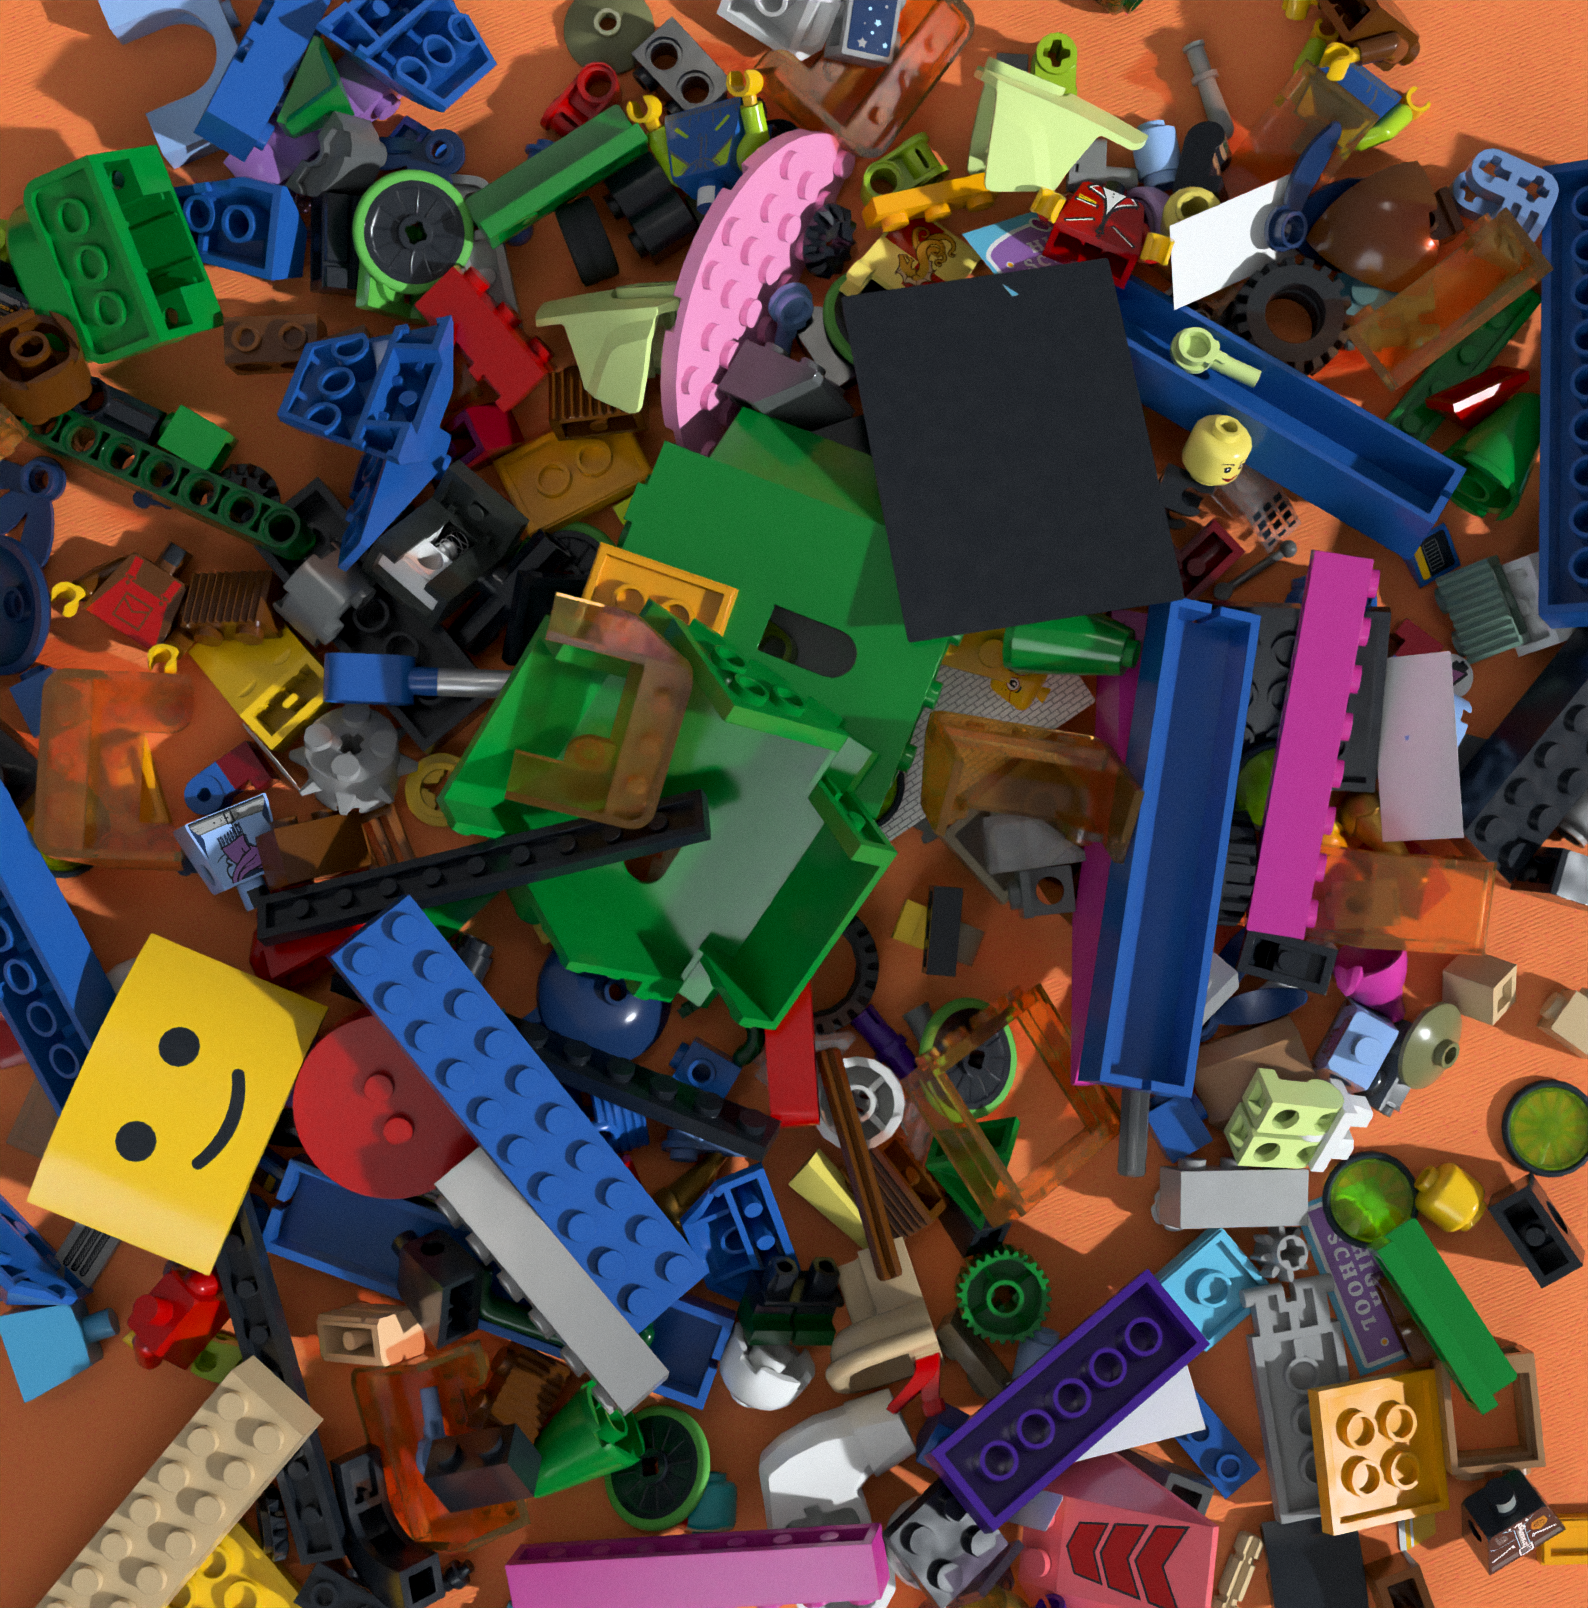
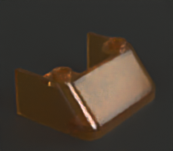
M1507 207L1501 210L1494 219L1487 212L1466 228L1464 232L1469 238L1459 248L1385 305L1374 310L1368 304L1346 321L1350 328L1344 331L1345 337L1388 395H1391L1540 282L1554 269Z
M556 592L546 640L631 661L610 738L593 734L577 736L569 742L563 761L516 749L504 799L626 829L644 827L651 822L656 812L692 691L693 668L680 652L638 614L629 610Z
M933 711L930 713L924 739L920 805L935 835L945 836L948 824L956 823V819L966 818L970 808L1056 822L1058 827L1066 833L1065 838L1068 841L1082 846H1091L1093 842L1102 843L1114 863L1124 864L1145 792L1109 743L1090 735L949 711Z

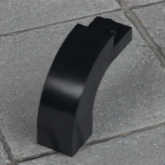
M367 1443L330 1460L335 1494L351 1547V1551L346 1556L368 1590L388 1608H425L446 1597L438 1552L426 1548L410 1538L394 1514L387 1493L380 1447Z

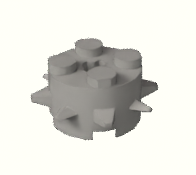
M345 704L344 707L323 714L306 728L304 746L289 752V759L305 767L308 772L309 779L298 791L299 794L304 796L314 793L316 799L329 809L337 811L336 806H338L340 815H347L354 808H359V813H367L384 806L386 803L392 804L395 801L393 796L396 795L398 790L397 784L400 777L418 770V762L399 751V741L406 734V730L403 727L395 729L388 718L378 711L370 709L368 704Z

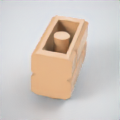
M356 1302L341 1307L340 1310L334 1309L318 1314V1319L316 1320L320 1353L324 1361L385 1367L400 1362L402 1359H409L423 1354L424 1348H426L424 1331L407 1306Z

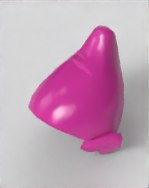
M1383 927L1357 928L1358 936L1347 942L1338 951L1332 972L1336 978L1337 987L1345 997L1350 996L1358 1004L1373 1008L1393 1022H1399L1406 1013L1402 994L1408 964L1407 950L1398 937L1389 934Z

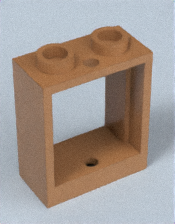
M1520 1344L1499 1346L1517 1373V1379L1513 1381L1519 1445L1457 1451L1450 1380L1452 1379L1438 1357L1429 1361L1430 1368L1435 1369L1445 1470L1451 1475H1455L1458 1480H1480L1485 1477L1484 1472L1502 1471V1474L1505 1475L1514 1469H1520L1524 1475H1528L1531 1473V1468L1546 1466L1535 1357L1532 1351Z

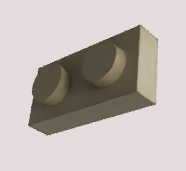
M958 1307L943 1317L936 1331L940 1348L949 1359L957 1360L967 1372L968 1382L975 1393L980 1397L986 1396L990 1400L1007 1386L1006 1383L1013 1381L1012 1375L986 1342L980 1338V1335L975 1336L971 1328L966 1326Z

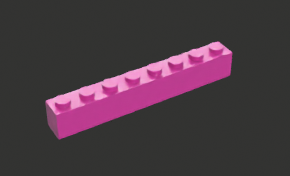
M1311 549L1258 840L1255 882L1244 917L1246 930L1304 940L1306 927L1314 928L1318 900L1311 899L1314 881H1323L1327 863V854L1320 853L1323 834H1332L1336 807L1329 806L1332 787L1340 788L1344 773L1345 761L1337 759L1341 740L1349 741L1353 724V713L1346 712L1349 693H1358L1362 676V666L1355 665L1358 645L1366 647L1371 627V618L1364 617L1367 598L1375 599L1380 579V570L1373 569L1374 559Z
M881 1523L520 1544L505 1564L513 1608H737L748 1606L779 1608L786 1604H803L808 1608H817L829 1602L849 1601L853 1605H867L875 1600H881L890 1578Z

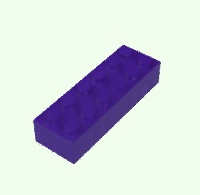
M1146 1269L1130 1280L923 1457L984 1534L995 1532L1206 1349L1210 1343L1149 1269Z

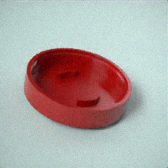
M368 1008L353 1012L328 1028L314 1044L299 1071L293 1094V1116L301 1144L313 1163L326 1176L350 1191L380 1199H403L430 1192L436 1189L434 1184L471 1154L478 1146Z

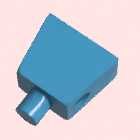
M84 1299L72 1305L24 1306L9 1310L0 1315V1334L24 1403L35 1399L103 1358V1350L99 1341L117 1335L120 1332L119 1321L112 1308H106L89 1314Z

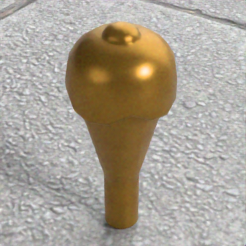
M1379 791L1348 792L1337 811L1338 822L1343 826V831L1349 837L1355 836L1392 862L1414 889H1420L1425 886L1429 881V876L1409 854L1404 842H1383Z
M708 1153L703 1160L667 1188L663 1187L656 1191L652 1197L653 1201L682 1237L686 1235L680 1218L713 1184L719 1169L728 1159V1157H724L721 1153Z

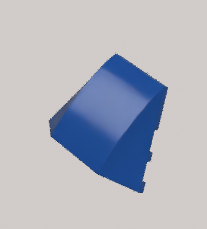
M351 0L349 3L345 1L315 26L316 30L327 37L346 56L379 81L413 102L442 113L497 65L469 15L460 13L453 0Z
M452 316L436 318L437 325L410 330L408 324L395 326L392 334L367 338L362 332L306 343L278 410L277 416L279 420L312 436L355 448L398 465L427 461L453 391L454 321Z

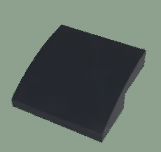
M1321 1517L1287 1524H1280L1277 1521L1261 1522L1259 1526L1261 1537L1264 1541L1263 1548L1268 1569L1266 1579L1272 1608H1369L1358 1530L1335 1536L1323 1533Z

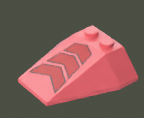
M1113 1452L1074 1462L1043 1489L1044 1491L1063 1495V1500L1046 1531L1023 1527L1018 1581L1034 1608L1041 1598L1046 1607L1051 1608L1045 1596L1048 1594L1062 1596L1066 1603V1608H1211L1219 1526L1121 1455Z

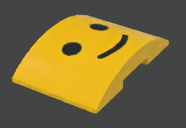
M151 933L122 984L84 1061L43 1155L26 1202L210 1276L248 1191L251 1179L285 1103L294 1088L299 1071L311 1050L329 1007Z

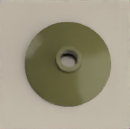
M574 0L567 11L564 21L565 42L574 60L582 67L592 62H604L612 67L616 75L624 74L634 69L631 53L655 32L652 13L644 0ZM605 18H612L617 23L612 30L606 31L600 27L601 21Z
M1445 1001L1436 1002L1422 1011L1408 1029L1398 1056V1074L1400 1080L1406 1086L1412 1089H1423L1431 1085L1457 1060L1460 1050L1459 1041L1462 1032V1018L1456 1006Z

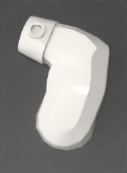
M889 1388L843 1403V1406L812 1415L781 1433L761 1452L759 1476L767 1529L872 1523L862 1486L873 1473L878 1477L917 1452L901 1412L899 1411L896 1415H893L886 1410L888 1404L894 1399ZM888 1556L887 1562L890 1578L881 1600H875L867 1605H853L849 1601L829 1602L817 1608H886L896 1590L895 1572ZM796 1604L798 1608H808L803 1604Z

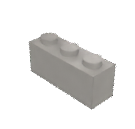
M1220 1157V1165H1206V1159L1178 1158V1166H1160L1159 1223L1179 1229L1308 1226L1309 1169L1238 1166L1234 1157Z

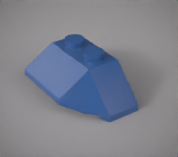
M761 1162L717 1179L680 1218L690 1247L710 1271L703 1279L707 1289L741 1302L752 1271L765 1270L772 1256L789 1257L795 1261L798 1270L801 1271Z
M0 1194V1301H3L6 1305H72L89 1297L94 1290L86 1287L66 1266H64V1278L57 1272L61 1268V1264L54 1257L57 1253L56 1250Z

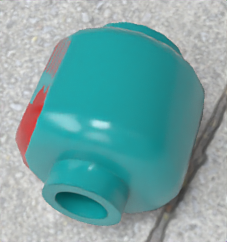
M710 1471L706 1490L699 1504L687 1518L677 1524L680 1528L692 1531L691 1534L726 1532L735 1527L737 1486L732 1481L726 1480L727 1473Z

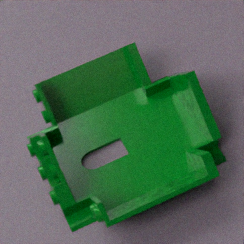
M743 406L710 457L664 441L652 474H648L644 484L637 483L624 516L627 522L620 534L617 548L739 590L723 635L728 640L725 647L740 654L747 663L754 657L786 680L782 685L799 694L805 702L811 696L841 716L843 720L839 724L840 728L879 753L854 791L872 818L876 819L888 789L892 787L899 771L908 773L918 750V746L910 744L916 725L925 707L931 710L935 708L944 684L936 681L942 660L950 644L959 647L964 634L912 643L908 641L872 456ZM774 606H779L820 622L850 636L855 643L857 651L855 663L850 671L839 677H826L757 650ZM659 794L657 799L663 798L664 796Z
M650 598L625 637L545 615L436 799L447 820V824L452 830L462 835L469 836L475 834L497 839L655 800L659 794L667 797L701 788L708 797L711 840L681 847L660 879L652 882L636 879L627 871L624 861L505 889L521 920L532 925L541 924L543 932L549 938L559 956L560 963L565 969L575 973L587 972L605 975L615 980L622 978L626 983L627 990L641 1000L652 999L671 1003L676 994L679 993L698 1007L707 1009L719 992L729 1009L731 1018L736 1023L746 1028L758 1027L775 1030L898 854L854 793L879 753L840 728L839 724L843 720L841 716L811 696L805 702L799 694L782 685L786 680L757 659L752 657L747 663L740 654L725 647L728 640L696 618L688 625Z

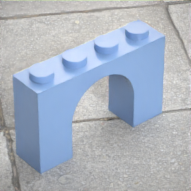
M98 0L110 30L122 45L177 24L199 27L214 37L217 51L216 63L207 82L196 92L145 114L163 156L174 169L221 150V148L193 132L240 44L234 28L241 26V23L231 1Z

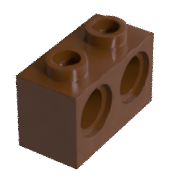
M317 314L223 317L225 364L237 375L294 373L306 343L320 341V339L327 337V326Z

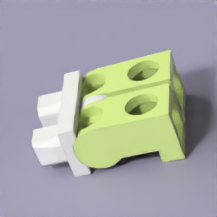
M1258 1068L1242 1096L1243 1102H1239L1225 1127L1224 1134L1238 1166L1299 1169L1308 1165L1312 1172H1324L1331 1159L1347 1160L1354 1149V1139L1349 1130L1350 1126L1366 1128L1373 1117V1111L1365 1096L1348 1094L1342 1079L1329 1078L1328 1081L1311 1079L1308 1082L1282 1080L1278 1078L1275 1070Z

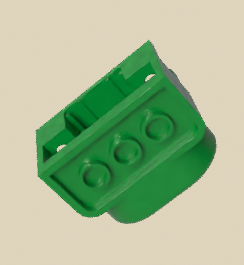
M157 144L86 155L36 177L27 184L23 196L24 203L12 212L6 227L5 238L9 260L23 295L29 302V309H33L35 315L50 316L49 311H52L68 319L77 333L87 363H110L179 342L196 333L224 326L222 311ZM50 333L44 334L54 350L67 352L64 344L57 336Z

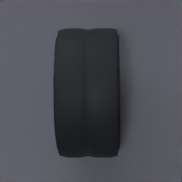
M584 196L572 203H566L555 209V216L585 287L618 275L619 266L590 196Z

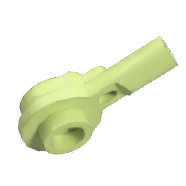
M1200 327L1185 328L1173 338L1169 350L1171 360L1175 366L1185 372L1197 374L1210 368L1251 388L1255 387L1262 371L1220 351L1219 341L1215 340L1207 330Z

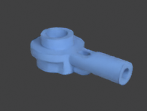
M798 282L785 284L775 291L768 303V312L773 320L778 323L774 344L783 348L789 354H791L793 339L796 337L797 330L806 326V321L811 317L814 309L812 294L806 285Z
M678 1129L668 1130L667 1140L661 1144L662 1151L669 1152L670 1160L676 1162H697L698 1155L706 1153H721L724 1157H746Z
M438 1386L419 1389L425 1425L423 1427L424 1438L418 1442L416 1466L423 1476L432 1440L449 1437L445 1435Z

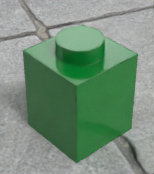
M180 405L176 413H169L162 422L159 429L161 438L157 444L172 455L215 474L222 470L239 440L209 420Z

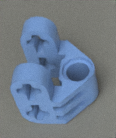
M1494 148L1485 149L1478 153L1467 166V169L1460 173L1448 187L1459 215L1479 223L1475 232L1471 253L1513 273L1519 268L1544 228L1559 192L1558 183L1549 172ZM1488 163H1492L1496 166L1494 174L1498 177H1494L1480 168H1484ZM1531 182L1538 185L1536 193L1541 196L1535 200L1532 195L1523 189ZM1467 185L1471 191L1479 196L1475 197L1471 202H1467L1464 199L1466 192L1461 189Z

